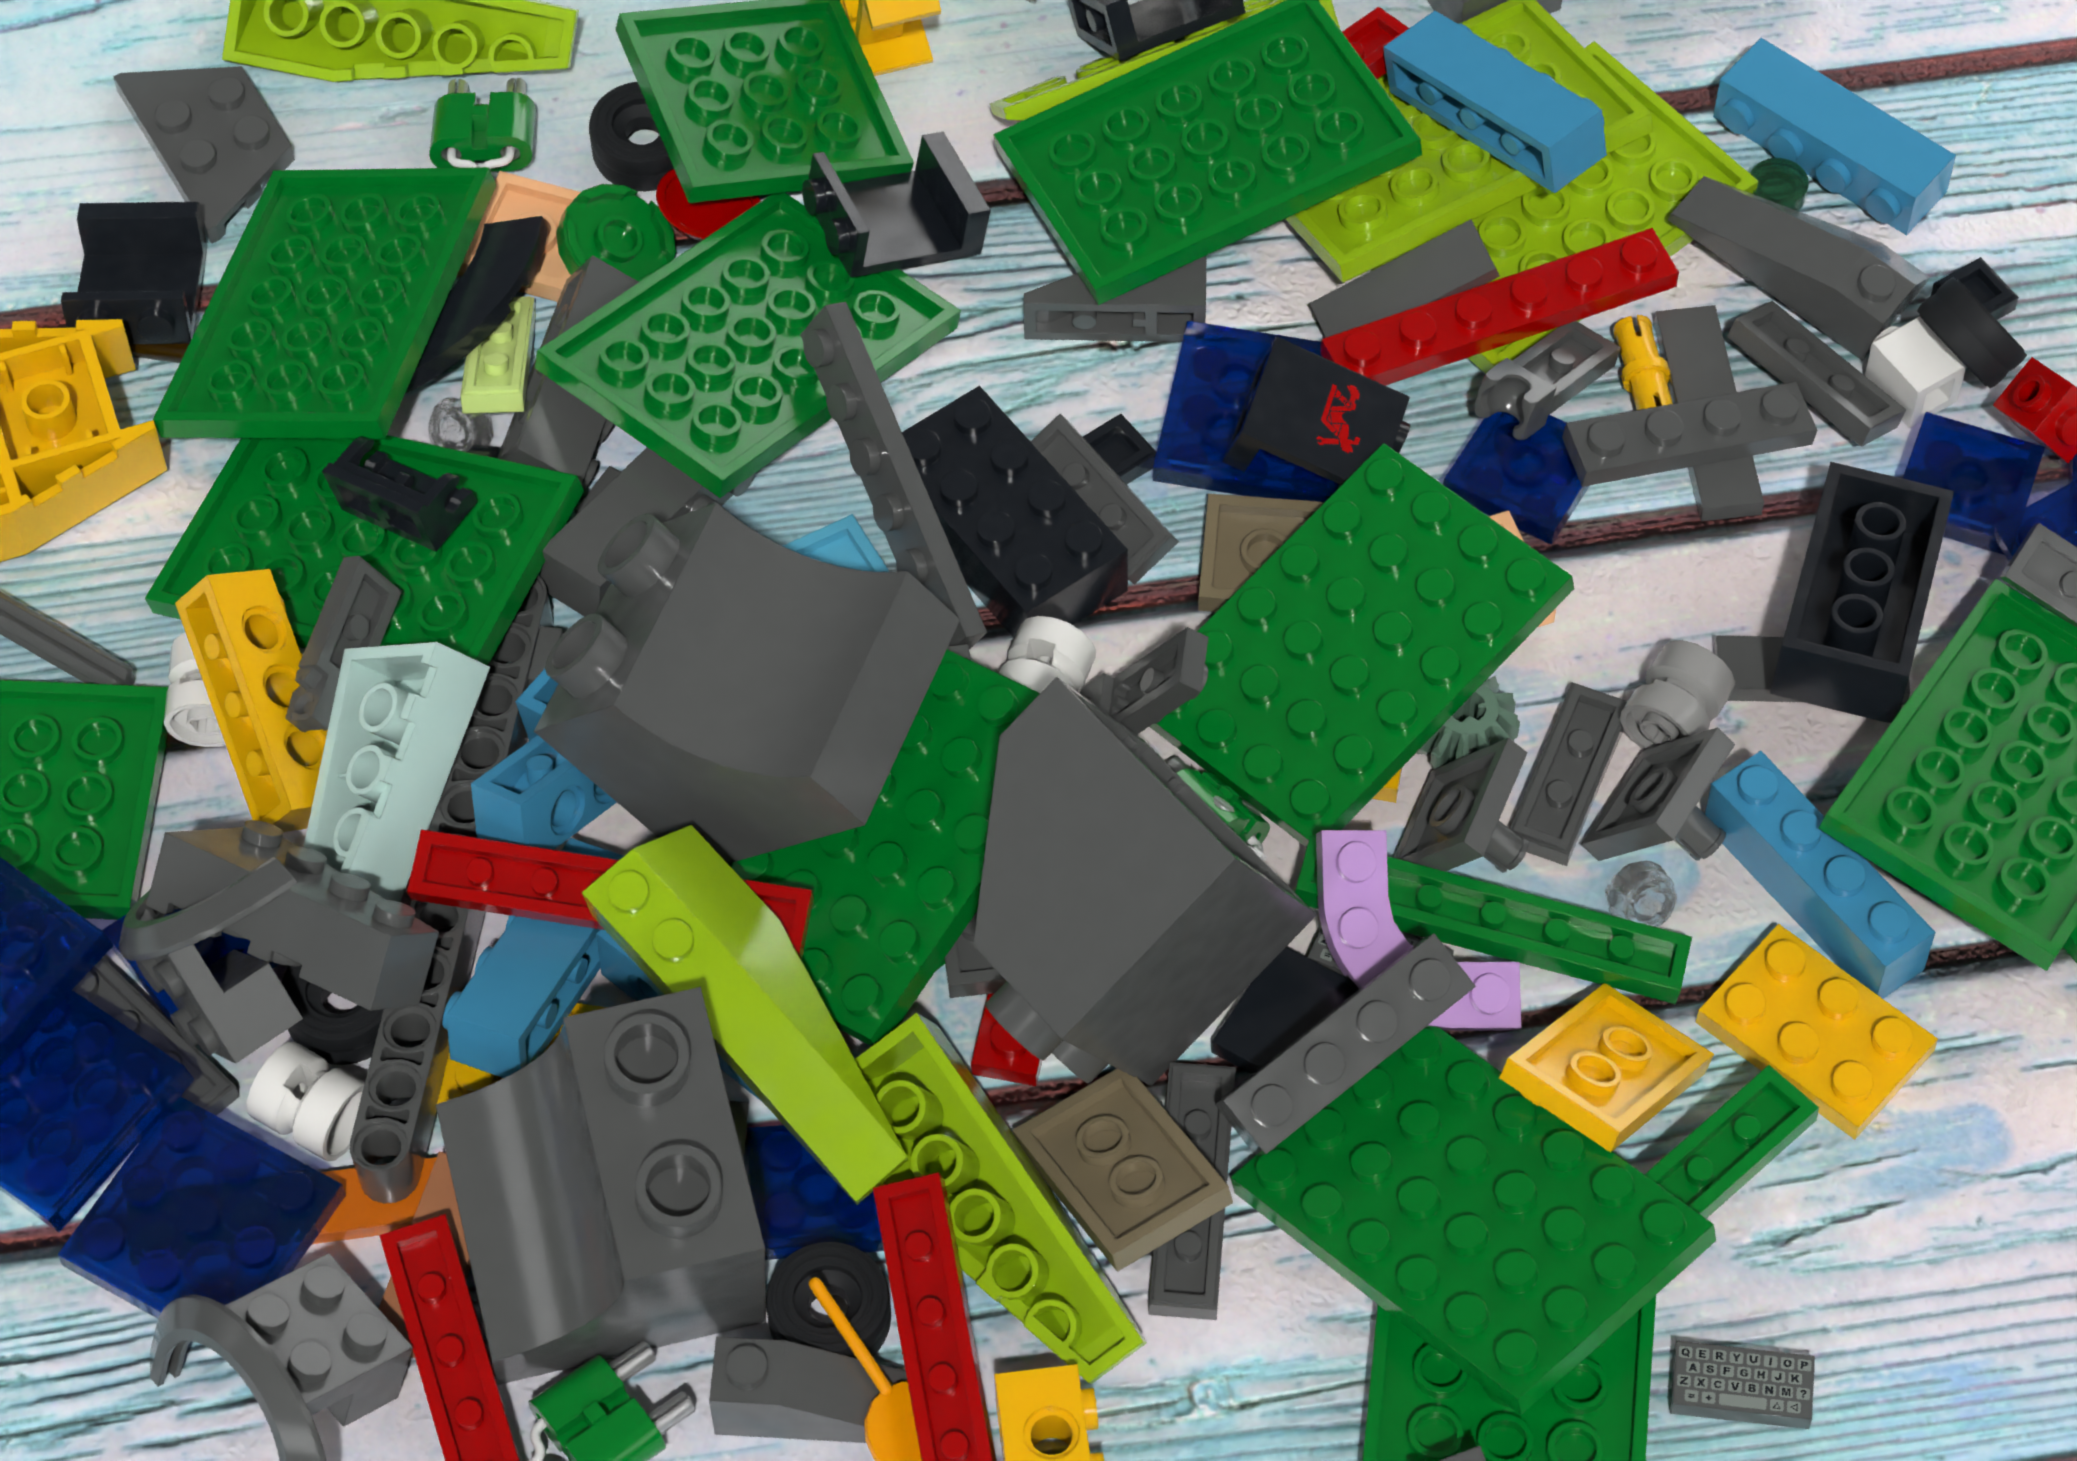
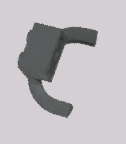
M272 857L219 892L168 916L146 906L149 890L126 914L119 940V950L123 957L127 960L136 961L143 976L157 993L165 990L171 997L178 1010L172 1013L170 1017L186 1043L192 1048L199 1044L208 1056L217 1054L235 1064L303 1018L268 962L233 949L207 967L194 944L235 924L298 884L292 874L277 858Z
M328 1253L225 1306L201 1295H185L170 1302L162 1310L156 1324L150 1350V1378L159 1387L164 1384L167 1370L174 1378L180 1376L190 1341L205 1345L226 1360L251 1390L269 1424L280 1461H327L312 1415L327 1408L339 1423L345 1427L397 1399L413 1347Z

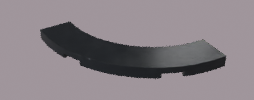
M543 216L484 224L481 241L475 256L465 273L450 290L405 394L439 376L463 359L482 343L511 312L509 303L522 286L530 284L543 255L548 234Z

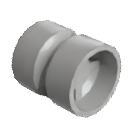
M1683 640L1670 641L1663 646L1648 669L1645 679L1647 685H1638L1622 709L1620 722L1630 739L1643 750L1709 730L1710 721L1719 715L1734 691L1735 680L1732 671L1717 655L1696 643Z

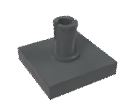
M1717 727L1643 750L1581 845L1598 861L1676 839L1696 861H1699L1701 858H1708L1721 846L1726 837V832L1718 827L1696 805L1735 744Z
M1507 738L1432 770L1394 858L1442 871H1448L1481 857L1494 864L1496 869L1502 873L1506 872L1507 869L1512 870L1518 866L1527 853L1529 842L1509 829L1499 819L1528 752L1510 738Z

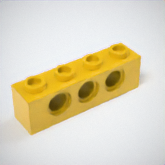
M270 569L206 575L175 602L251 817L256 821L273 824L282 829L283 832L307 829L328 730L320 729L302 732L285 719L292 693L301 686L295 679L297 670L300 669L299 663L303 654L299 650L289 623L284 600L277 590Z
M1078 1364L994 1374L995 1401L1003 1461H1104L1103 1452L1090 1453L1087 1431L1098 1430L1097 1405L1094 1388L1081 1389ZM1047 1438L1060 1439L1069 1446L1062 1453L1055 1455L1044 1454L1035 1448L1040 1441Z

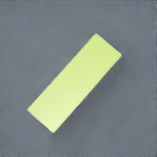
M514 297L509 303L511 309L509 315L482 343L466 355L460 395L462 414L524 412L536 319L534 297Z

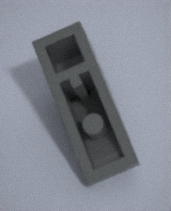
M1207 255L1101 305L1096 303L1078 273L1024 293V339L1205 342Z
M716 1337L709 1397L715 1435L866 1443L864 1419L870 1402L880 1392L858 1359L786 1340ZM879 1365L891 1385L907 1382L906 1371Z

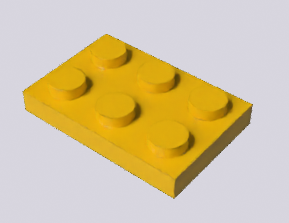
M1780 924L1766 936L1701 1006L1695 1022L1762 1071L1770 1065L1819 1107L1818 1113L1854 1140L1935 1051L1938 1041L1937 1037Z
M1604 983L1509 1056L1499 1078L1518 1090L1523 1097L1530 1100L1534 1105L1543 1107L1611 1153L1706 1073L1714 1054Z

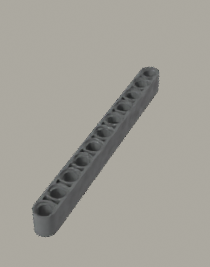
M539 576L536 577L488 664L490 667L433 815L429 831L477 838L475 821L463 823L467 820L475 819L471 783L527 743L528 736L515 701L529 686L528 675L540 626L554 628L547 587ZM483 766H490L485 769H478ZM415 900L411 901L410 907L415 910V917L435 930L442 928L452 929L438 934L425 985H438L432 989L423 990L419 1005L383 1010L350 1139V1154L364 1194L373 1201L384 1204L403 1200L415 1190L420 1180L437 1111L436 1104L449 1056L448 1030L443 1027V1014L450 997L456 991L462 992L468 984L485 911ZM412 1041H424L421 1045H418L416 1047H404L406 1044ZM399 1098H411L407 1103L400 1106H389L392 1101ZM385 1156L397 1157L388 1164L373 1165L378 1159Z

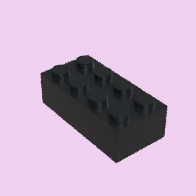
M980 385L902 432L967 586L1013 638H1015L1020 625L1027 618L1035 616L1053 617L1074 625L1128 591L1127 547Z
M1830 462L1770 694L1892 723L1900 711L1908 683L1954 491Z

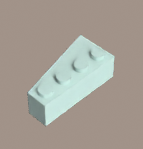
M438 642L344 649L304 847L324 854L327 858L326 864L339 872L356 875L367 880L371 884L370 890L382 898L401 902L411 875L421 829L428 830L490 667Z

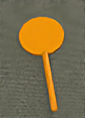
M818 1277L811 1278L809 1280L811 1291L880 1392L870 1402L864 1419L865 1441L875 1461H921L908 1382H899L891 1385L821 1279Z

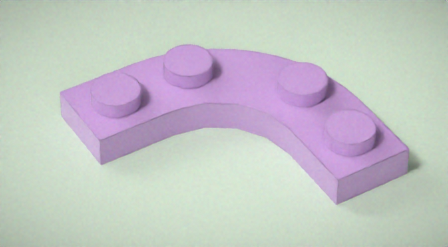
M1321 830L1316 833L1318 907L1321 926L1329 951L1343 975H1348L1360 989L1413 947L1395 924L1388 897L1386 830ZM1457 962L1476 987L1427 1025L1448 1031H1495L1522 1028L1519 962Z

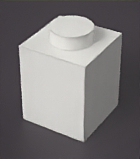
M1919 316L1900 328L1898 326H1891L1885 329L1874 339L1870 346L1865 376L1907 409L1902 421L1908 428H1911L1957 402L1966 366Z

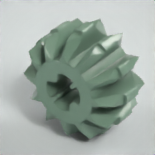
M1496 676L1486 680L1417 751V754H1431L1430 764L1434 770L1504 739L1510 738L1514 741L1519 734L1520 721L1517 719L1518 715L1514 714L1516 702L1513 699V693H1498L1499 683H1497Z

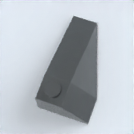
M1703 176L1670 214L1668 219L1861 360L1870 352V346L1874 339L1882 331L1891 327L1930 278L1882 242Z

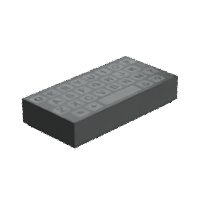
M1676 1341L1673 1356L1670 1414L1809 1429L1813 1412L1815 1356Z

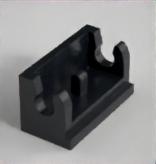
M363 436L356 438L334 464L329 462L323 469L322 473L343 511L437 552L477 503L471 490L464 487L460 490L456 488L460 477L446 473L436 480L390 460L387 454L378 450L365 461L363 467H360L362 457L374 445V440Z

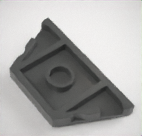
M242 66L127 72L113 76L117 92L184 201L199 202L205 235L211 244L219 241L226 234L224 223L241 205L249 209L259 199L273 170H286L295 160L291 143Z

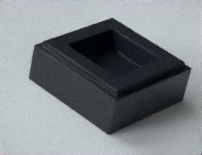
M1981 257L1933 284L1931 296L1947 280L1952 277L1956 280L1958 279L1996 320L2014 311L2019 298Z
M1121 413L1083 436L1126 484L1158 466V453Z

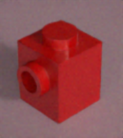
M2031 357L1994 402L1993 406L2027 436L2069 464L2077 454V387Z

